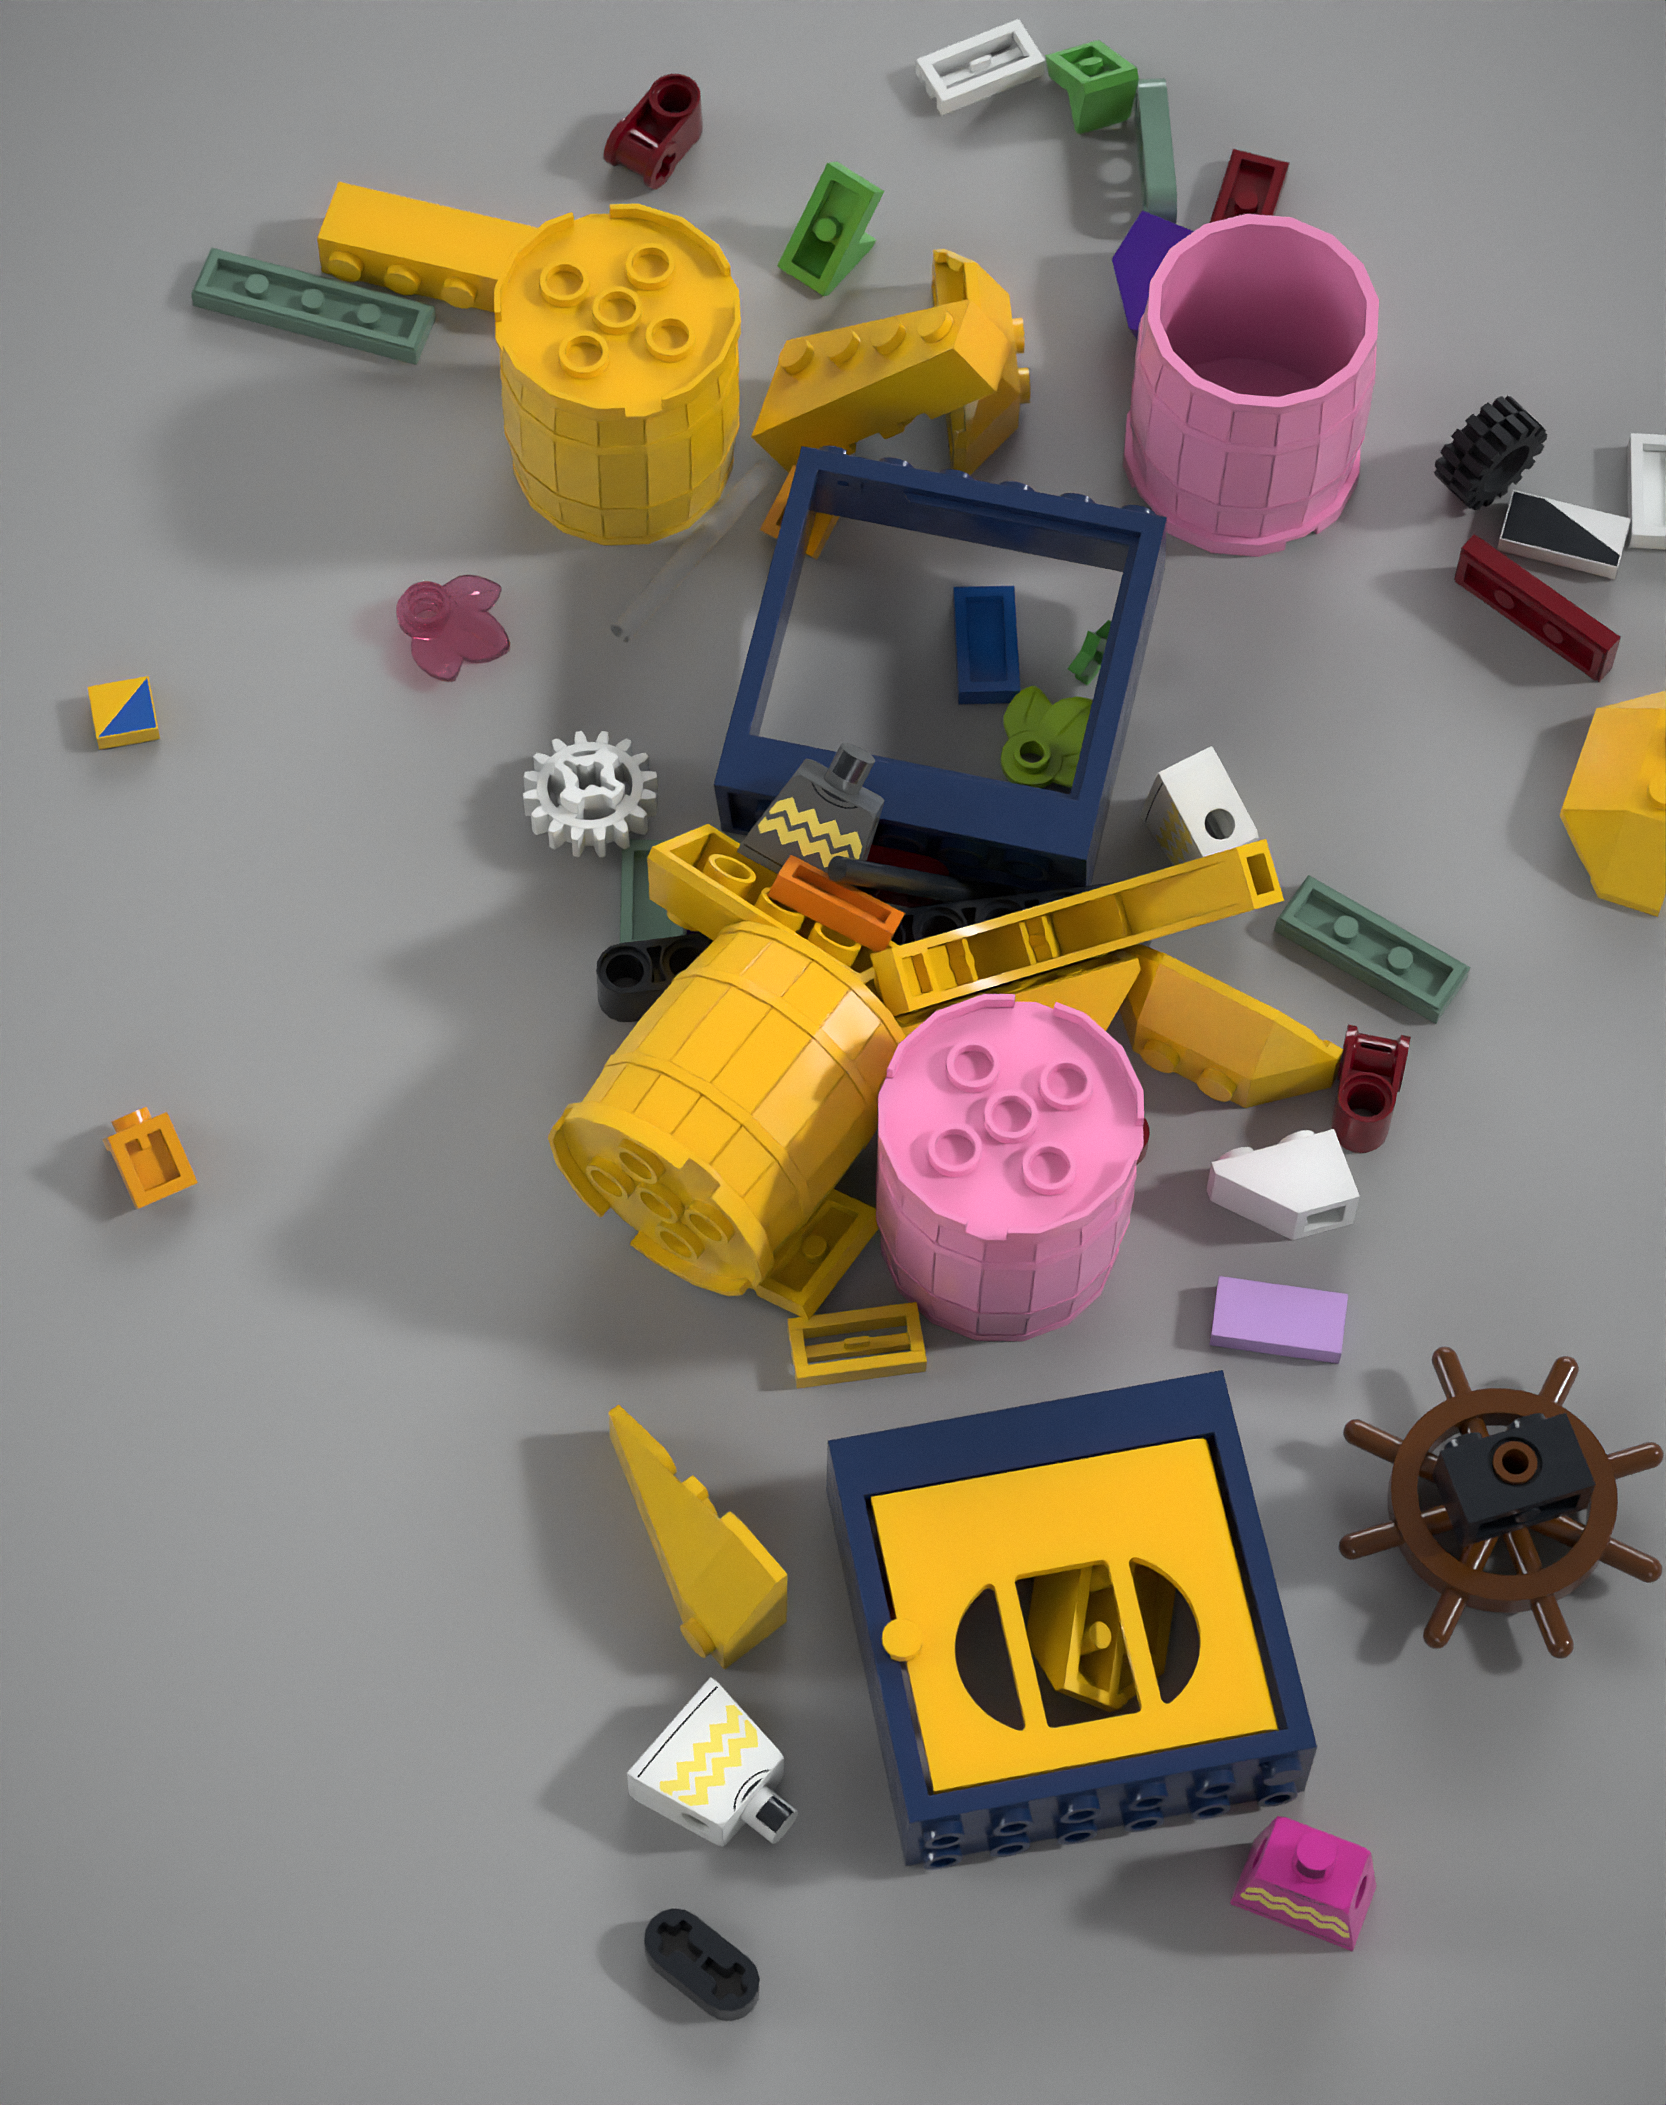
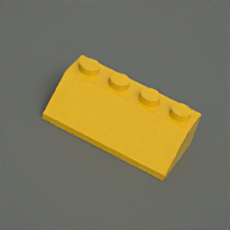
M706 824L651 848L647 857L649 898L667 910V916L673 923L687 930L699 931L713 941L725 925L747 920L781 928L824 951L858 977L884 1004L874 984L875 971L870 954L876 952L768 897L767 895L778 874L738 853L737 850L740 843L710 824ZM890 941L886 949L897 947L899 945H897L893 941Z

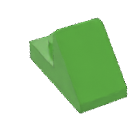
M1100 40L1045 55L1049 78L1068 91L1074 129L1077 134L1121 123L1130 118L1139 81L1137 67Z
M839 162L827 163L777 267L823 296L829 295L874 246L876 239L866 233L865 230L884 191Z

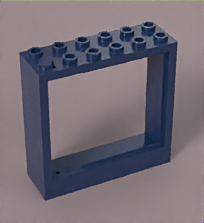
M801 446L714 781L721 830L747 836L806 758L829 768L836 754L835 751L759 736L815 516L819 512L1123 572L1071 794L872 755L875 763L863 784L864 788L878 794L885 800L872 841L874 845L934 858L948 868L950 877L1009 887L1023 893L1091 885L1165 571L1167 517L1156 515L1151 509L1140 505H1125L1118 508L1097 504L1091 498L1078 493H1064L1061 496L1035 492L1030 486L1016 481H1004L1000 484L974 480L969 474L955 469H944L938 473L914 468L910 463L893 457H884L876 461L847 455V450L836 446H822L819 449Z

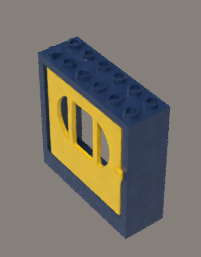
M1223 1370L828 1440L826 1493L905 1866L922 1863L924 1869H944L960 1863L963 1860V1855L989 1851L993 1857H1008L1028 1850L1030 1843L1056 1838L1059 1844H1077L1094 1838L1097 1835V1830L1124 1826V1830L1127 1832H1141L1160 1826L1166 1817L1190 1813L1191 1818L1196 1820L1210 1819L1230 1811V1805L1257 1801L1260 1807H1274L1293 1801L1297 1798V1793L1305 1791L1316 1754L1317 1743ZM867 1508H872L896 1617L893 1621L890 1620ZM1132 1562L1147 1566L1167 1578L1188 1602L1198 1626L1200 1649L1197 1666L1186 1687L1169 1704L1164 1703L1160 1697L1129 1566ZM1104 1565L1108 1570L1140 1711L1134 1714L1051 1728L1046 1722L1015 1582L1029 1577ZM985 1589H992L995 1593L1025 1729L1022 1731L1007 1727L986 1714L968 1694L956 1666L955 1638L959 1624L968 1607ZM899 1661H905L934 1794L928 1796Z

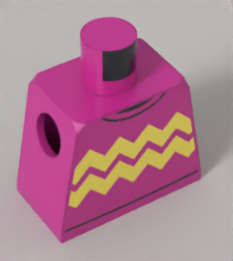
M1277 1816L1254 1839L1230 1904L1353 1951L1376 1890L1372 1854L1365 1847L1287 1817Z

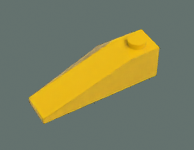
M618 1404L608 1412L610 1439L680 1617L684 1622L680 1625V1630L688 1644L700 1657L705 1658L711 1654L725 1670L787 1622L788 1574L731 1511L719 1519L714 1506L708 1499L707 1489L693 1475L683 1482L674 1476L677 1469L667 1450Z

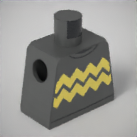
M841 743L829 768L806 758L750 830L737 852L777 874L790 855L828 873L829 862L835 856L866 861L885 802L881 796L863 787L875 763L874 757L858 746L850 743Z

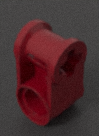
M668 74L657 79L632 111L622 118L611 131L603 150L604 161L612 166L622 164L644 177V184L651 189L656 190L662 187L672 175L676 165L690 148L698 142L702 135L701 92L697 83L683 74ZM672 111H682L679 113H669Z
M1347 1025L1337 1074L1339 1085L1331 1127L1335 1130L1338 1141L1344 1149L1355 1153H1367L1376 1150L1385 1142L1396 1103L1397 1092H1400L1411 1036L1400 1035L1397 1040L1359 1033L1357 1026ZM1356 1108L1366 1109L1375 1116L1362 1117L1355 1114L1352 1110Z

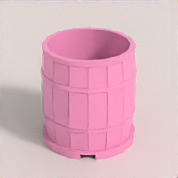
M1244 214L1204 224L1169 249L1151 279L1147 305L1139 323L1134 378L1132 381L1131 408L1126 420L1123 467L1131 487H1136L1139 496L1152 508V511L1156 515L1167 517L1166 532L1210 553L1260 557L1285 550L1287 541L1305 537L1312 531L1319 534L1338 520L1355 490L1360 473L1361 445L1365 438V428L1371 407L1373 386L1375 384L1379 299L1364 264L1332 234L1292 217Z
M982 994L935 1011L899 1043L887 1068V1077L878 1094L876 1222L881 1235V1254L898 1292L910 1303L917 1302L918 1311L932 1324L976 1341H1026L1068 1325L1096 1300L1104 1289L1118 1257L1119 1246L1130 1223L1134 1186L1137 1178L1136 1163L1143 1149L1144 1090L1123 1046L1086 1013L1058 1002L1055 1003L1054 1009L1037 1002H1015V994Z

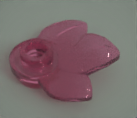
M461 575L443 586L431 581L418 582L411 585L402 594L396 606L397 622L401 630L412 638L411 653L413 660L419 668L435 679L444 682H454L461 671L463 660L470 663H485L496 660L509 652L511 646L505 629L488 612L495 605L501 594V586L477 575ZM423 611H433L437 614L430 618L417 616Z

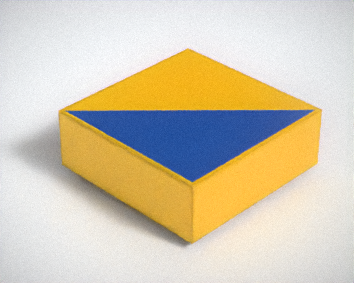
M149 676L88 686L99 750L160 739Z

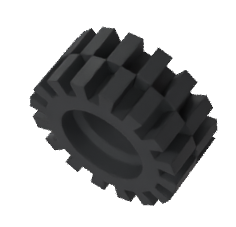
M1506 396V398L1498 397L1492 405L1489 402L1483 405L1477 416L1474 414L1470 415L1465 420L1467 425L1462 430L1456 429L1451 435L1454 440L1452 443L1443 446L1440 451L1443 456L1435 462L1434 467L1437 468L1434 471L1435 476L1469 509L1479 510L1482 505L1485 507L1491 505L1496 495L1500 498L1508 492V486L1512 483L1516 485L1523 478L1520 474L1525 469H1531L1536 462L1533 457L1541 454L1544 448L1542 443L1547 440V434L1545 433L1547 430L1511 396Z

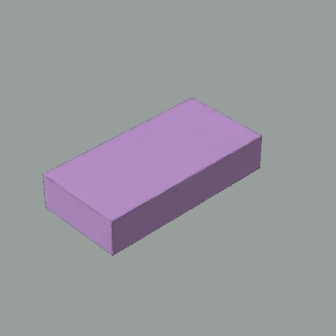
M1219 1276L1209 1345L1339 1364L1342 1353L1348 1294Z

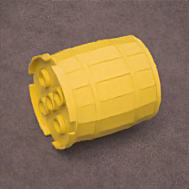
M609 204L610 214H589L574 220L573 213L569 212L545 221L511 251L494 287L495 339L500 351L504 434L511 450L513 474L530 506L560 531L604 546L650 544L689 529L719 501L733 470L734 446L740 426L738 339L741 335L739 289L731 277V266L719 244L685 218L641 204Z
M749 920L725 925L717 938L686 970L681 971L673 979L670 986L642 1016L616 1052L609 1057L600 1076L583 1101L568 1104L564 1109L562 1116L551 1128L547 1137L555 1163L579 1198L599 1218L603 1217L611 1207L622 1220L638 1231L630 1245L652 1262L695 1286L726 1296L743 1295L750 1285L757 1288L763 1282L775 1263L774 1254L793 1234H796L805 1226L809 1217L835 1188L860 1152L868 1145L878 1128V1094L887 1077V1068L899 1043L906 1036L892 1013L858 977L821 949L781 928Z

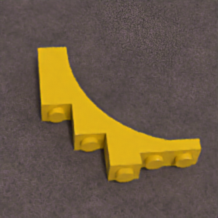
M1263 839L1036 907L870 954L875 971L874 984L878 995L884 1001V1005L893 1016L1272 905L1284 901L1267 840Z

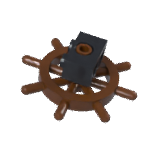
M1440 1347L1432 1355V1364L1447 1400L1424 1414L1407 1433L1404 1440L1359 1419L1350 1420L1344 1426L1343 1436L1349 1444L1393 1464L1387 1494L1389 1521L1344 1535L1339 1542V1551L1344 1558L1355 1560L1399 1547L1402 1555L1416 1574L1441 1594L1423 1631V1640L1430 1648L1440 1649L1447 1645L1465 1606L1495 1613H1516L1532 1610L1548 1652L1555 1658H1566L1572 1653L1574 1643L1557 1601L1578 1588L1591 1575L1599 1562L1645 1583H1653L1662 1575V1565L1658 1559L1612 1538L1611 1535L1614 1530L1618 1508L1616 1479L1659 1466L1663 1461V1450L1657 1443L1646 1442L1606 1454L1592 1431L1577 1416L1563 1407L1579 1372L1577 1361L1570 1356H1561L1555 1360L1538 1395L1508 1388H1488L1472 1391L1456 1352L1450 1347ZM1486 1426H1505L1507 1431L1490 1436ZM1458 1433L1461 1434V1436L1449 1441L1444 1446V1450H1441L1439 1452L1438 1456L1432 1453L1440 1444H1442L1450 1437ZM1418 1476L1436 1484L1443 1505L1424 1511L1420 1510L1417 1489ZM1585 1509L1587 1511L1585 1525L1565 1516ZM1528 1528L1572 1549L1556 1563L1543 1568ZM1454 1529L1460 1546L1464 1547L1459 1559L1457 1560L1443 1549L1433 1536ZM1498 1538H1503L1517 1575H1497L1483 1572Z

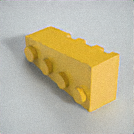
M971 299L786 340L779 354L777 367L751 437L788 473L793 465H797L801 446L815 449L828 445L836 446L847 450L846 454L851 455L856 452L855 442L879 433L885 440L904 432L905 427L920 414L925 413L932 420L995 393L1013 343Z

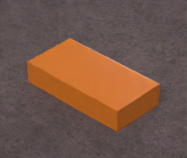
M790 855L783 865L767 895L875 952L886 950L905 914L849 884L832 881L828 873L793 855Z

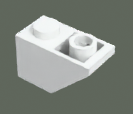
M1334 1129L1317 1134L1310 1130L1298 1131L1286 1136L1277 1145L1255 1151L1250 1147H1241L1228 1151L1217 1161L1211 1162L1207 1184V1193L1210 1201L1291 1240L1353 1224L1360 1198Z

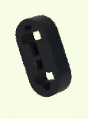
M671 1908L664 1910L650 1920L645 1929L644 1949L647 1961L655 1972L706 2013L719 2020L734 2021L741 2019L754 2009L759 2000L760 1977L757 1967L749 1957L700 1918L685 1909ZM682 1930L688 1932V1948L690 1952L698 1957L697 1961L693 1962L677 1950L672 1952L669 1957L663 1955V1939L660 1935L667 1932L675 1937ZM708 1967L726 1979L732 1977L735 1972L741 1974V1991L744 1995L738 1998L736 1995L729 1993L722 2000L715 1997L717 1992L716 1981L706 1972Z

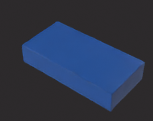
M1014 585L954 587L953 614L958 705L1010 703L1021 691Z

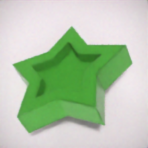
M1110 620L1096 632H1087L1080 652L1068 667V670L1075 674V678L1087 686L1100 670L1111 625Z

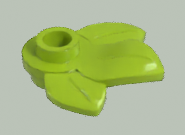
M1035 685L1020 691L1008 705L1003 717V726L1008 737L1000 757V765L1004 776L1011 783L1040 789L1050 785L1052 782L1072 788L1093 699L1077 696L1060 699L1052 705L1044 692ZM1033 753L1041 756L1042 759L1038 762L1030 763L1025 761L1021 755Z

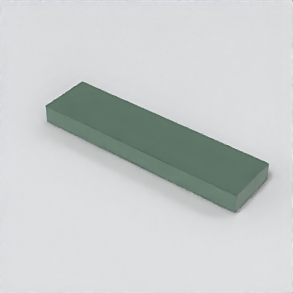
M212 247L191 293L192 303L195 307L417 365L436 319L435 306Z

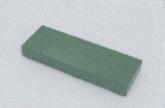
M1310 875L1306 877L1275 923L1274 931L1435 1024H1437L1467 980L1471 968Z

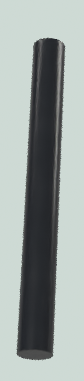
M843 856L833 857L828 865V875L835 882L946 902L1017 894L1013 888Z

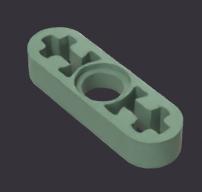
M1139 79L1134 99V121L1143 211L1176 224L1177 186L1166 79Z

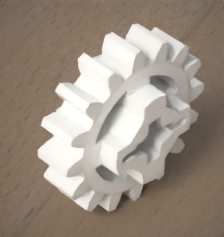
M582 731L575 733V744L566 746L558 738L552 740L553 755L550 757L545 754L536 753L533 756L534 771L525 772L523 776L525 793H523L525 816H531L532 831L535 835L548 832L549 847L554 850L565 841L572 843V852L575 857H580L585 846H594L598 856L603 857L606 856L607 843L614 841L625 850L630 847V831L642 835L648 832L647 816H656L658 811V783L656 772L649 769V756L646 753L632 756V741L627 738L616 746L610 745L608 732L601 731L596 742H587L586 736ZM623 780H625L631 788L632 792L630 796L625 794V785L621 783ZM551 791L556 793L557 803L560 804L557 808L550 799Z

